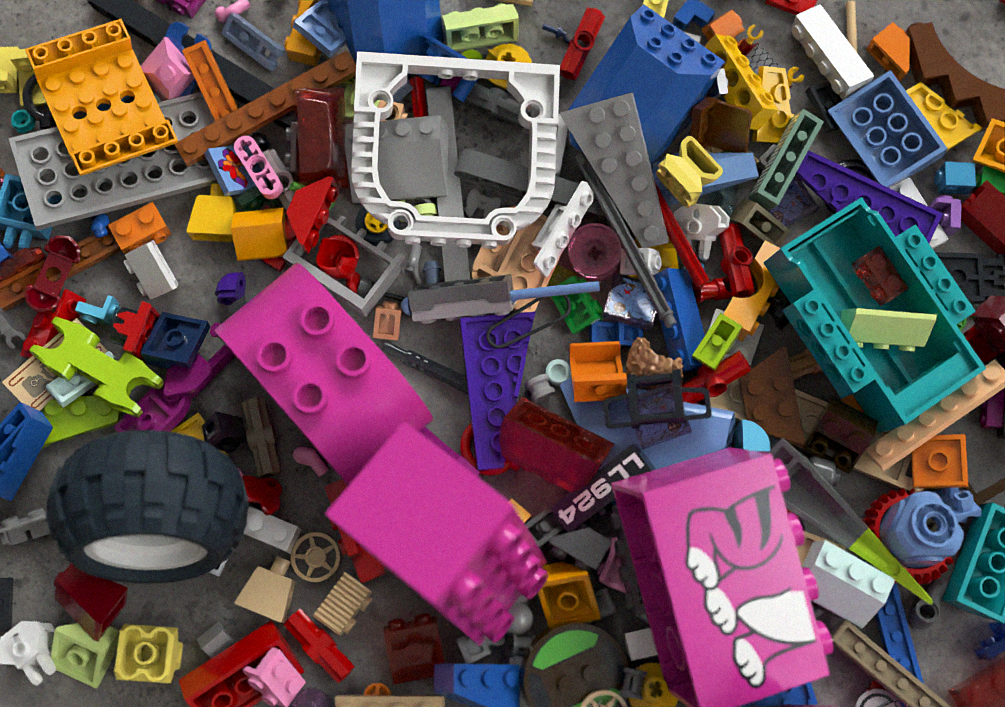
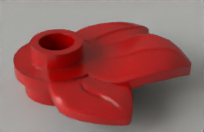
M242 476L248 502L260 503V507L266 516L275 513L281 505L279 497L282 493V486L273 478L260 479L254 476Z

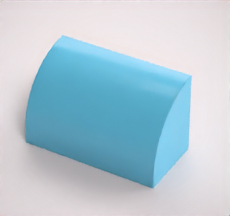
M742 420L734 430V448L764 453L770 452L769 438L758 424L749 420Z

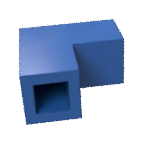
M687 0L674 16L672 24L682 31H685L692 21L703 28L713 20L715 11L699 0Z

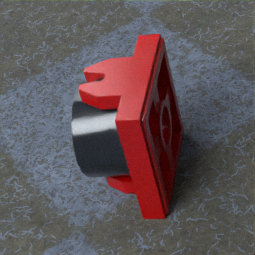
M144 301L141 302L138 311L126 307L120 308L111 325V343L123 346L124 351L146 363L141 355L142 347L147 342L153 330V325L158 321L160 314L150 303Z

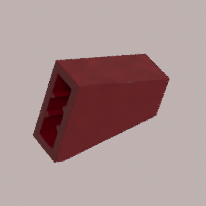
M70 564L64 572H59L54 580V599L97 642L126 606L128 587L111 580L87 574L73 564Z

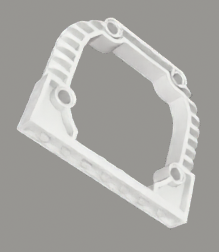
M357 51L351 173L353 187L360 203L375 219L383 224H387L390 236L397 240H405L406 244L418 245L420 241L430 242L433 246H445L446 243H456L457 247H471V244H482V248L495 249L497 245L501 246L510 243L516 231L528 227L543 214L553 195L560 65ZM407 73L438 75L442 79H450L453 76H457L470 81L477 80L478 78L507 80L506 89L521 106L518 114L519 123L524 128L529 129L530 138L528 185L526 194L517 207L495 209L485 219L422 216L411 204L391 201L380 185L377 169L380 121L385 120L392 114L393 94L407 83ZM377 100H383L387 105L384 108H377L374 103ZM534 110L538 116L531 118L527 116L526 111ZM397 220H404L408 226L404 230H398L394 227L393 223ZM500 225L507 227L509 234L505 236L498 234L496 227Z

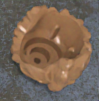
M637 337L632 343L626 362L627 378L631 374L646 376L672 373V370L675 369L681 370L683 378V365L680 357L673 360L654 353L650 349V342L645 337ZM673 383L638 388L654 392L666 389L669 392L673 391Z

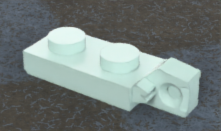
M110 351L105 353L116 360V357ZM76 373L70 382L58 377L47 384L46 389L64 408L97 384Z

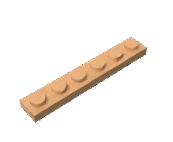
M993 360L985 366L986 370L907 424L895 428L866 448L867 454L884 472L1005 388V369Z

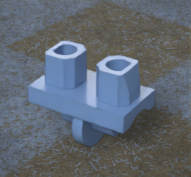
M962 488L934 490V493L939 495L943 503L954 512L958 523L966 522L969 516H981V509L973 501V495L969 491Z

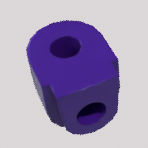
M233 272L219 280L215 290L219 303L231 305L245 295L246 280L242 272Z

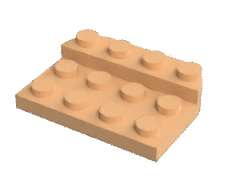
M542 214L528 227L516 231L511 242L506 245H497L495 249H485L481 246L471 266L470 279L511 274L514 290L546 287L555 267L548 277L542 276L533 265L540 251L536 250L532 244L548 217ZM503 225L496 227L498 234L502 236L509 234L507 227ZM536 298L517 300L513 310L520 309ZM539 301L520 313L535 312Z

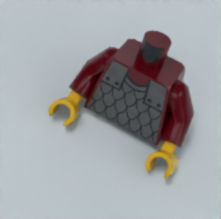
M751 25L747 30L748 38L743 39L738 49L749 60V66L752 71L758 75L760 66L781 68L758 42L755 45L753 44L754 40L762 38L763 30L759 32L758 36L753 37L752 30L756 25ZM792 67L786 73L789 89L792 87L791 84L793 82L801 83L804 80L803 74L793 79V74L799 70L798 67Z

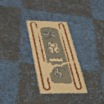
M77 318L73 321L84 326ZM59 333L43 348H57L62 344L64 335ZM100 342L95 347L104 354L107 352ZM32 356L2 383L20 402L40 411L46 406L48 401L54 399L47 391L46 386L58 378V376L51 373L42 362Z

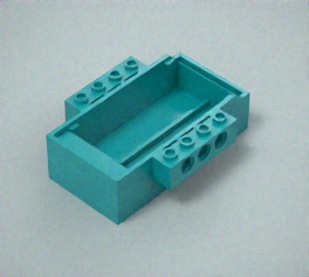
M862 197L786 244L763 262L791 303L790 306L782 311L840 397L844 398L852 394L864 413L878 421L876 430L879 434L907 424L986 370V367L956 325L974 313L975 309L915 224L895 237L882 216L877 211L871 210ZM858 308L936 315V321L925 347H915V352L900 351L899 345H889V350L874 349L873 343H864L863 347L857 345L841 321V310Z

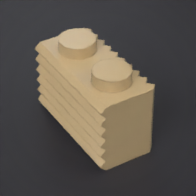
M345 572L314 613L313 617L340 636L343 632L348 634L357 622L354 619L359 610L364 612L373 599L370 597L372 591Z

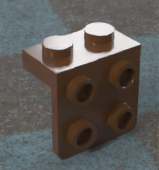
M709 96L693 107L690 114V119L692 120L691 130L688 136L694 137L704 149L712 146L723 151L747 153L752 119L750 110Z

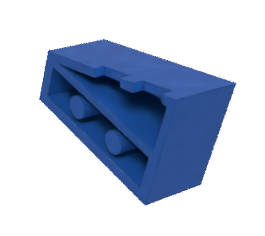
M19 402L0 423V497L9 501L13 500L53 429V426L43 412L22 402Z
M434 664V693L470 707H520V665Z

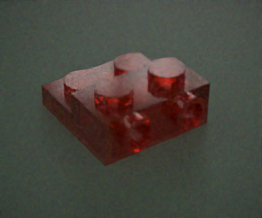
M422 613L416 615L413 621L404 622V619L398 618L389 621L388 626H384L383 634L394 684L433 677L434 664H445L436 616L430 617L429 613Z

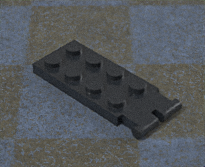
M935 252L971 304H982L991 295L1005 296V281H999V278L1005 277V254L995 255L994 259L983 258L982 253Z

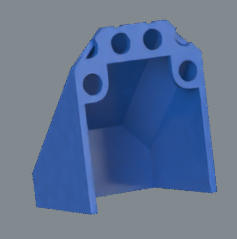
M328 0L332 15L335 14L338 26L343 30L347 38L346 45L355 64L357 63V51L427 56L426 51L430 45L424 42L426 40L423 37L425 33L442 43L444 42L439 0Z
M643 4L629 18L568 110L633 93L650 164L652 165L692 122L690 114L693 107L706 98L725 61ZM570 132V144L574 146L576 149L581 150L577 141Z

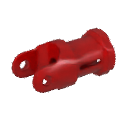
M729 277L714 278L702 287H696L694 282H692L696 302L702 303L703 300L708 299L720 301L733 298L732 292H728L724 284L730 283Z

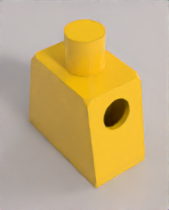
M211 184L210 195H198L196 197L187 227V234L191 240L233 242L231 224L233 214L237 213V207L232 197L224 195L219 184Z

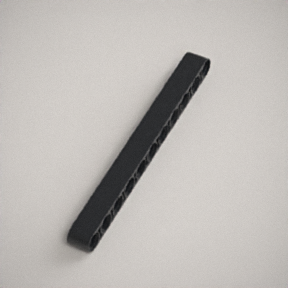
M87 0L93 9L111 21L122 19L127 31L154 48L163 40L171 25L134 0ZM188 34L184 35L182 39L183 47L186 49L195 45V39ZM211 49L232 97L246 105L274 90L273 87ZM299 106L272 122L286 130V127L290 128L291 122L308 124L312 114L303 106Z

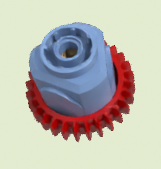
M900 488L897 491L891 490L887 494H882L870 504L871 508L865 510L864 513L867 517L863 518L862 521L919 585L921 583L927 584L932 580L940 578L941 574L949 570L947 566L954 563L951 556L958 553L957 551L962 544L964 532L959 526L954 512L943 503L938 494L927 491L915 493L914 488L906 492L904 488Z

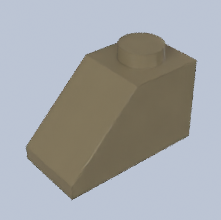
M742 199L730 216V220L738 224L739 228L762 243L766 240L777 247L781 246L791 232L790 229L757 202Z

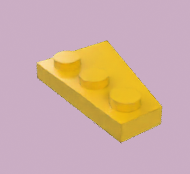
M760 66L758 76L762 81L761 84L765 91L772 95L773 103L778 111L759 130L753 129L752 141L778 143L791 118L794 116V114H791L789 105L791 96L786 69Z
M920 82L906 90L947 146V151L977 134L982 129L977 123L973 125L964 118L965 114L958 109L954 111L947 106L942 97Z

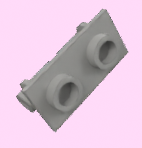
M40 508L27 514L28 517L18 519L17 516L3 520L0 526V533L3 532V535H1L2 544L12 546L28 541L27 530H30L33 539L50 534L46 520V511Z

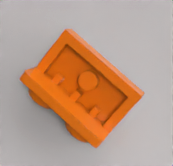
M154 202L108 225L124 254L152 240L156 244H160L172 234Z

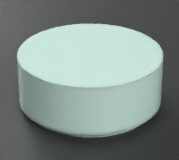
M560 359L551 361L547 365L545 372L549 377L548 382L552 385L560 386L571 376L569 364Z

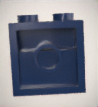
M162 312L158 321L154 323L147 342L143 344L141 355L148 365L170 369L172 365L190 369L210 329L208 321Z

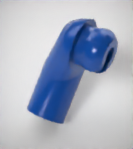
M104 213L92 217L90 229L94 232L96 238L108 234L105 226L109 224L110 219Z

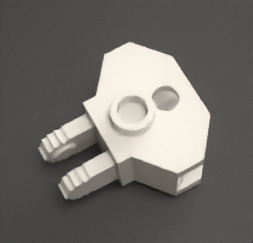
M704 204L691 205L689 208L681 206L674 211V217L694 253L696 254L697 241L700 240L699 258L705 261L709 259L711 243L716 241L717 235L729 228L730 217L720 206Z
M21 621L0 638V664L16 665L17 669L24 670L32 684L39 685L43 678L37 668L38 665L48 675L56 671L54 662L50 657L55 631L53 625L37 621Z

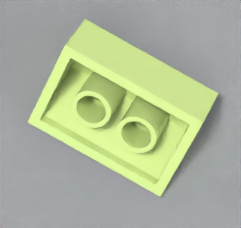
M498 4L491 8H474L467 12L460 13L455 11L442 15L446 45L455 51L518 41L519 17L513 4Z
M855 308L841 310V321L859 347H863L864 343H873L874 349L889 350V345H899L900 351L915 352V347H925L935 324L936 315Z

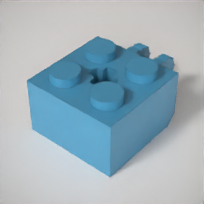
M6 174L0 190V230L6 231L3 245L6 248H12L17 234H21L18 248L19 251L25 252L29 248L32 237L49 240L53 227L36 230L21 178ZM53 195L48 199V203L58 204L61 202L62 197Z

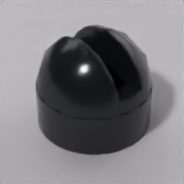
M256 132L250 136L255 140L262 153L270 147L267 137L262 133Z

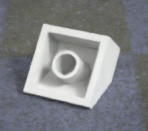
M154 240L125 254L127 260L124 261V264L130 274L135 273L140 282L136 284L143 296L148 295L151 300L177 288L178 282Z

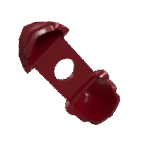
M57 235L49 240L48 244L44 247V250L48 252V256L35 285L28 284L26 287V302L36 312L51 311L58 306L61 299L59 296L72 265L73 263L78 264L80 261V248L70 236ZM51 267L59 268L62 273L61 278L56 282H51L46 277V272Z

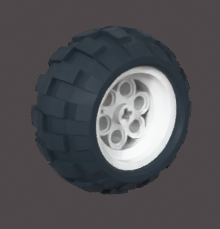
M157 430L125 431L105 435L83 445L65 460L63 467H58L48 491L46 520L51 539L57 540L59 552L79 570L112 581L145 584L170 583L207 574L231 556L233 548L239 545L247 525L248 496L239 469L232 463L229 457L211 444L192 436Z

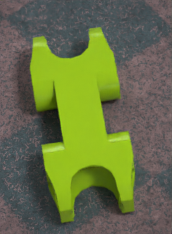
M55 317L51 323L54 324V328L59 333L64 335L62 344L53 349L33 345L29 350L31 354L42 362L51 373L67 382H70L76 373L99 386L93 393L99 401L115 411L139 418L143 411H141V407L129 398L131 391L139 385L160 389L164 384L163 380L148 368L143 361L127 352H124L118 361L114 360L95 348L101 341L95 333L78 323Z

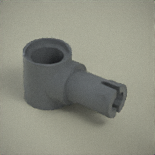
M940 578L931 581L926 593L933 600V604H928L920 598L915 607L909 612V622L914 628L925 630L937 621L940 616V601L945 590L948 588L947 582L943 581L939 585ZM919 610L925 611L929 619L923 618Z

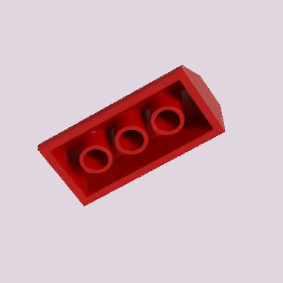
M270 620L178 681L184 700L190 707H252L262 701L261 697L263 694L247 682L249 678L243 672V669L246 666L256 669L272 647L279 649L300 675L305 671L283 634L274 622Z

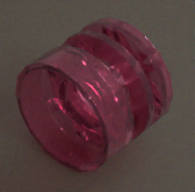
M599 223L581 226L573 233L568 243V256L573 271L587 282L599 281L600 283L610 279L617 272L621 264V243L618 235L610 227ZM592 251H597L599 255L597 261H593V257H589L592 256Z

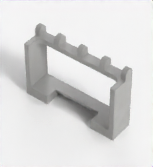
M343 215L337 221L328 217L326 224L389 264L364 299L302 259L301 256L305 252L297 239L282 258L289 267L293 266L296 262L301 264L322 285L342 297L346 305L367 318L401 273L400 264L404 260L405 255L398 253L393 259L383 252L387 246L385 242L381 241L375 247L364 240L367 234L365 229L361 228L355 234L344 227L347 218ZM322 224L319 233L322 231L326 224Z

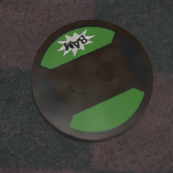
M562 622L542 631L526 649L520 666V689L527 707H580L583 700L589 694L598 690H609L619 695V691L623 689L625 678L623 668H629L620 645L604 630L582 622ZM600 695L593 698V700L598 705H605L612 696ZM619 695L624 701L627 697ZM616 699L613 707H622Z

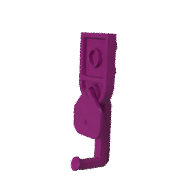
M218 322L214 323L210 328V335L212 337L219 338L214 331L221 325ZM224 344L208 362L197 353L190 369L172 365L170 369H167L166 380L163 381V386L160 389L151 388L137 402V405L143 411L141 416L137 418L126 414L113 428L117 432L135 430L171 432L187 414L191 405V399L196 397L235 357L234 354Z

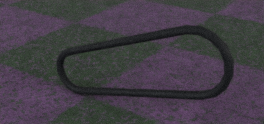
M561 295L568 304L567 311L563 316L502 345L492 343L490 333L493 329L544 297L532 300L492 325L486 332L487 343L495 349H502L564 320L571 311L569 297Z

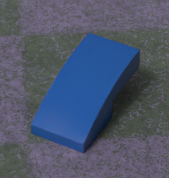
M619 320L616 323L596 321L589 326V342L619 341L620 349L631 348L632 343L637 337H643V322Z

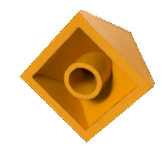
M992 118L972 162L1005 172V122Z
M283 207L233 214L231 232L238 262L283 257L288 250Z

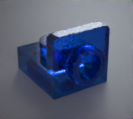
M996 621L989 623L994 635L980 642L982 646L974 650L979 660H989L1005 651V623Z

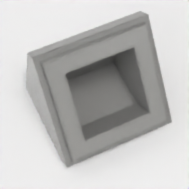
M219 621L197 638L201 649L211 658L226 650L235 642Z

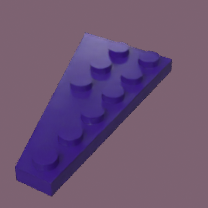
M809 150L795 174L836 213L862 197L871 210L877 211L882 216L895 237L916 224L928 243H930L943 213Z
M535 312L519 313L493 329L490 333L492 343L502 345L530 332ZM510 314L463 317L459 319L475 460L478 471L503 469L505 465L530 336L505 348L495 349L487 343L486 332L492 325Z

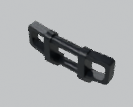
M680 369L672 370V373L655 375H628V393L607 398L603 402L605 425L608 429L625 427L637 429L641 428V425L668 422L684 424L686 421L709 419L712 417L709 390L707 388L682 387ZM673 383L675 411L640 415L638 387ZM683 393H703L705 396L706 412L704 414L685 416ZM629 399L631 422L612 423L610 404Z

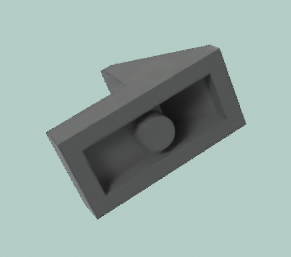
M552 505L525 524L539 548L564 529L551 511Z

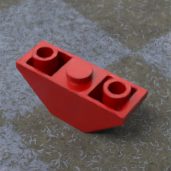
M328 176L296 190L287 209L288 219L305 253L309 254L311 248L316 246L319 240V230L322 224H326L328 220L329 208L332 202L334 203L338 198L339 189L333 177Z

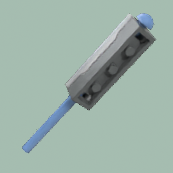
M511 274L413 285L407 292L408 297L403 299L401 309L406 315L412 316L413 322L421 321L423 324L435 322L436 319L445 318L446 321H454L460 319L461 316H485L487 313H495V315L501 316L510 313L516 301L520 299L600 291L599 281L514 290Z

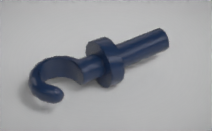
M545 23L543 24V30L556 34V38H559V36L563 37L566 43L570 42L566 36L567 32L562 30L563 27L555 28Z

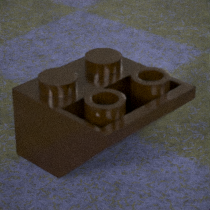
M831 396L818 416L802 449L816 457L833 461L836 464V468L849 474L874 438L878 421Z

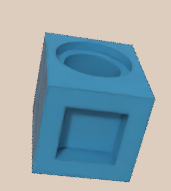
M944 162L935 172L934 176L935 185H938V194L968 195L976 186L975 163Z

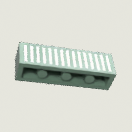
M802 109L791 118L747 199L757 202L767 211L779 205L824 121L805 109Z

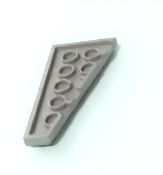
M628 93L560 112V116L642 248L668 243L669 239L634 94Z

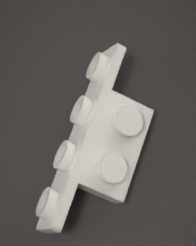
M581 181L567 206L555 205L532 244L536 250L540 251L533 265L542 276H549L564 248L568 245L574 231L580 225L584 214L593 202L595 194L587 182Z

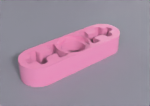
M250 136L238 138L234 144V150L259 191L267 199L279 197L283 191V185L255 140ZM245 145H248L253 153V156L250 158L244 151L243 147ZM263 162L265 164L264 169L259 173H254L252 171L254 164ZM268 177L274 189L269 190L263 179Z

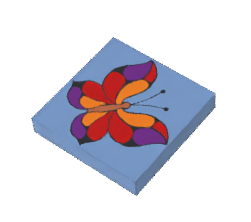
M245 145L243 147L244 151L250 158L253 156V153L248 145ZM234 146L206 150L204 154L225 196L259 191L236 154ZM257 163L252 167L254 173L262 171Z

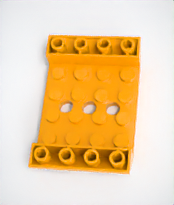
M122 19L25 49L40 90L74 167L80 176L178 143L169 120H165L134 54L131 38ZM127 95L135 98L131 103H124L121 99ZM103 103L111 106L107 111H100L97 108ZM78 111L87 113L83 119H76L73 116Z

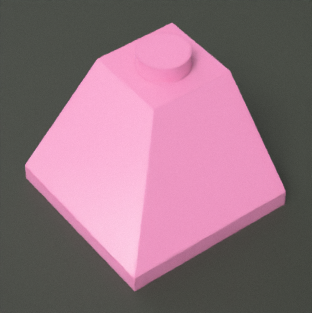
M167 37L163 38L141 65L150 88L162 101L178 98L195 79L186 58Z

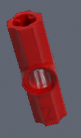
M586 8L561 61L560 75L574 81L577 79L589 51L595 44V38L605 19L600 10ZM577 40L584 42L586 48L580 47Z
M730 223L729 228L719 234L724 255L720 262V267L729 277L734 297H751L755 294L749 268L753 256L750 250L744 246L738 224Z
M739 350L722 360L715 371L703 365L698 369L697 376L683 383L682 387L707 388L710 392V397H717L727 390L729 383L750 372L751 367ZM683 393V400L688 403L695 404L705 398L703 393Z
M301 608L293 613L283 624L303 645L302 649L316 664H320L338 684L354 670L355 666L336 647L337 643L323 628H319Z

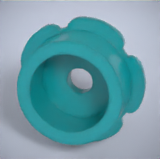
M18 110L11 117V125L18 133L31 131L36 123L35 119L26 110Z

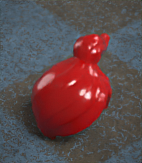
M334 235L321 239L316 256L318 267L331 278L345 279L347 288L357 294L361 281L360 275L355 271L360 257L357 245L352 239L344 235Z

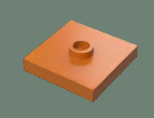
M965 434L936 435L911 452L914 489L968 488Z

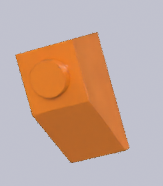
M892 22L872 38L866 51L887 72L891 70L898 81L901 82L909 71L910 38L902 28Z

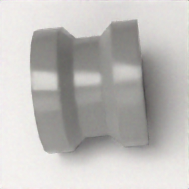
M547 374L536 376L524 384L526 390L531 392L532 403L541 402L556 393L554 387H551L548 383L549 377Z

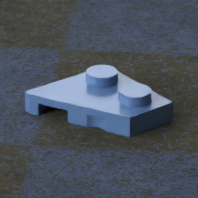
M320 0L294 20L293 28L324 54L331 57L345 45L347 38L343 30L339 28L335 14H331L328 8V0Z

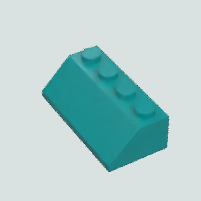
M992 502L979 505L981 516L973 517L942 601L965 612L999 623H1005V508Z

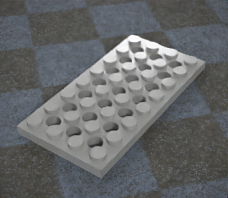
M202 92L157 102L165 120H169L172 124V129L178 141L215 122ZM186 116L196 118V121L191 124L184 123L182 120ZM57 127L9 138L37 231L211 186V184H218L210 165L200 166L195 163L188 167L178 150L169 151L165 147L155 150L154 155L151 157L141 155L130 159L127 163H117L83 176L79 174L70 176L66 172L69 168L74 167V164L69 154H62L60 152V149L65 144ZM39 152L48 153V157L45 160L40 161L34 158ZM176 164H184L186 166L183 172H175L172 168ZM152 170L162 172V175L157 179L148 176ZM47 173L55 175L54 180L51 182H43L41 178ZM128 176L137 178V182L133 185H127L123 181ZM104 182L113 185L109 191H101L98 187ZM77 189H85L87 191L86 196L82 198H77L73 194ZM53 195L62 197L61 202L58 204H50L48 199Z

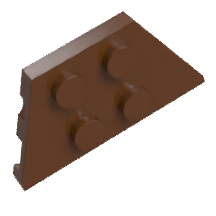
M784 346L739 378L746 420L758 424L771 437L784 438L797 445H804L805 439L787 347Z

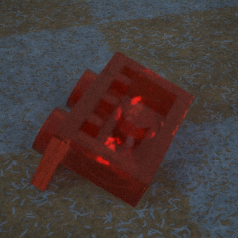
M880 246L852 263L855 274L859 279L863 280L869 289L870 296L880 306L890 302L909 289Z

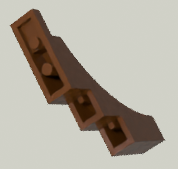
M916 22L911 24L906 30V35L910 38L909 63L915 83L921 82L927 87L940 85L946 105L951 109L971 106L976 123L982 127L979 132L987 130L992 118L1005 122V89L979 79L962 67L943 46L932 22L924 24Z

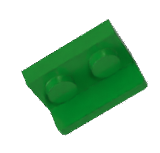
M571 276L559 285L587 283V281L578 276ZM589 292L567 295L571 302V311L564 320L572 334L576 335L596 321L604 320L601 314L604 312L598 300H593ZM561 295L551 296L563 316L568 306L566 299Z

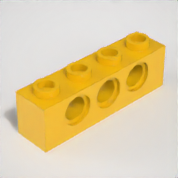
M715 34L704 47L725 61L721 69H725V76L728 79V94L723 95L727 103L750 110L752 113L750 129L759 130L778 111L773 103L774 99L763 88L760 77L750 68L749 60L737 48L736 40L728 35Z

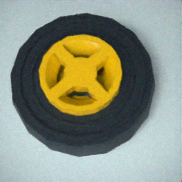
M364 207L359 210L355 227L357 232L361 228L367 231L364 237L365 241L373 246H377L381 241L389 244L394 240L388 232L387 224H383L375 219ZM397 220L393 225L396 229L400 230V220Z

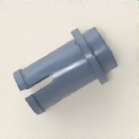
M438 261L424 263L422 272H425L426 284L441 282L440 271L442 267L439 266Z

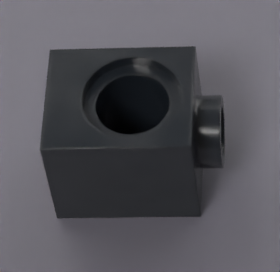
M216 411L202 425L205 442L221 451L233 453L247 439L242 417Z

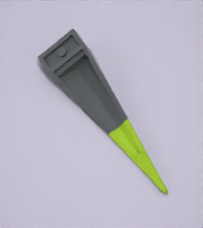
M782 438L769 453L772 454L773 459L778 458L783 462L789 475L790 488L782 493L786 508L888 576L894 578L895 581L928 604H933L931 597L812 463Z

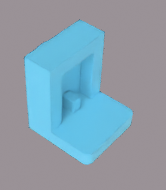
M108 295L103 308L78 301L75 311L82 316L81 320L86 323L96 325L99 322L111 326L120 306L113 296Z

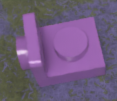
M951 196L935 198L929 207L943 213L940 226H943V231L947 236H953L961 228V200L953 199Z

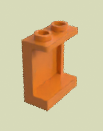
M619 341L571 343L569 345V366L574 402L604 401L607 398L627 393V377L622 369Z

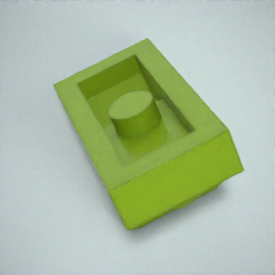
M720 313L693 353L692 358L715 371L725 354H729L743 326Z

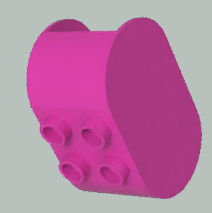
M298 262L214 330L234 356L348 487L404 421L418 432L425 425L433 421L427 406L399 370L323 285Z

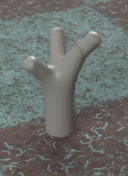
M419 244L412 246L409 260L401 268V273L407 270L412 271L417 284L422 283L418 269L422 246Z

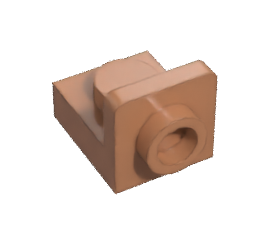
M383 301V304H378L375 311L373 338L399 340L403 311L397 302Z

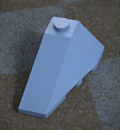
M679 153L672 154L679 157ZM709 153L722 167L723 173L716 181L702 186L701 195L758 178L754 154ZM662 157L653 163L652 173L654 181L669 206L679 201L659 181L656 175V171L659 169L658 164L665 159V157Z

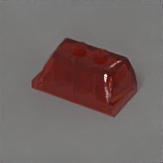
M294 88L298 183L308 186L330 176L334 178L338 188H348L345 152L344 88Z
M524 397L504 417L499 439L504 458L521 466L525 471L533 472L544 478L548 483L556 484L569 492H575L590 482L611 453L615 444Z

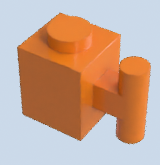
M732 9L707 24L701 30L709 42L715 34L728 35L736 40L735 36L745 29L742 26L740 16L734 13ZM743 39L740 40L739 42L736 40L738 46L741 44V42L743 41Z

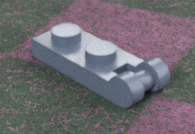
M230 13L221 34L265 68L275 71L278 66L277 60L279 56H283L285 48L271 40L237 13ZM266 49L270 51L269 56L265 55Z

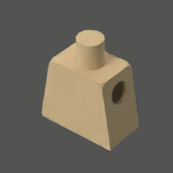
M276 556L270 570L258 566L234 604L278 622L285 623L296 581L285 577L291 562Z

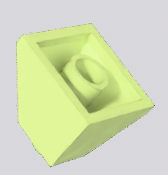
M78 623L58 626L54 631L51 659L56 670L97 689L117 650L120 631L110 626L97 642Z

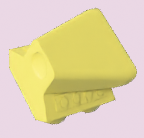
M687 136L681 142L679 157L666 154L665 159L658 164L659 169L656 171L659 181L686 208L696 204L702 193V186L716 181L723 173L722 167L692 136Z
M124 624L119 634L114 671L116 680L171 683L174 671L179 670L181 666L183 643L178 641V628Z

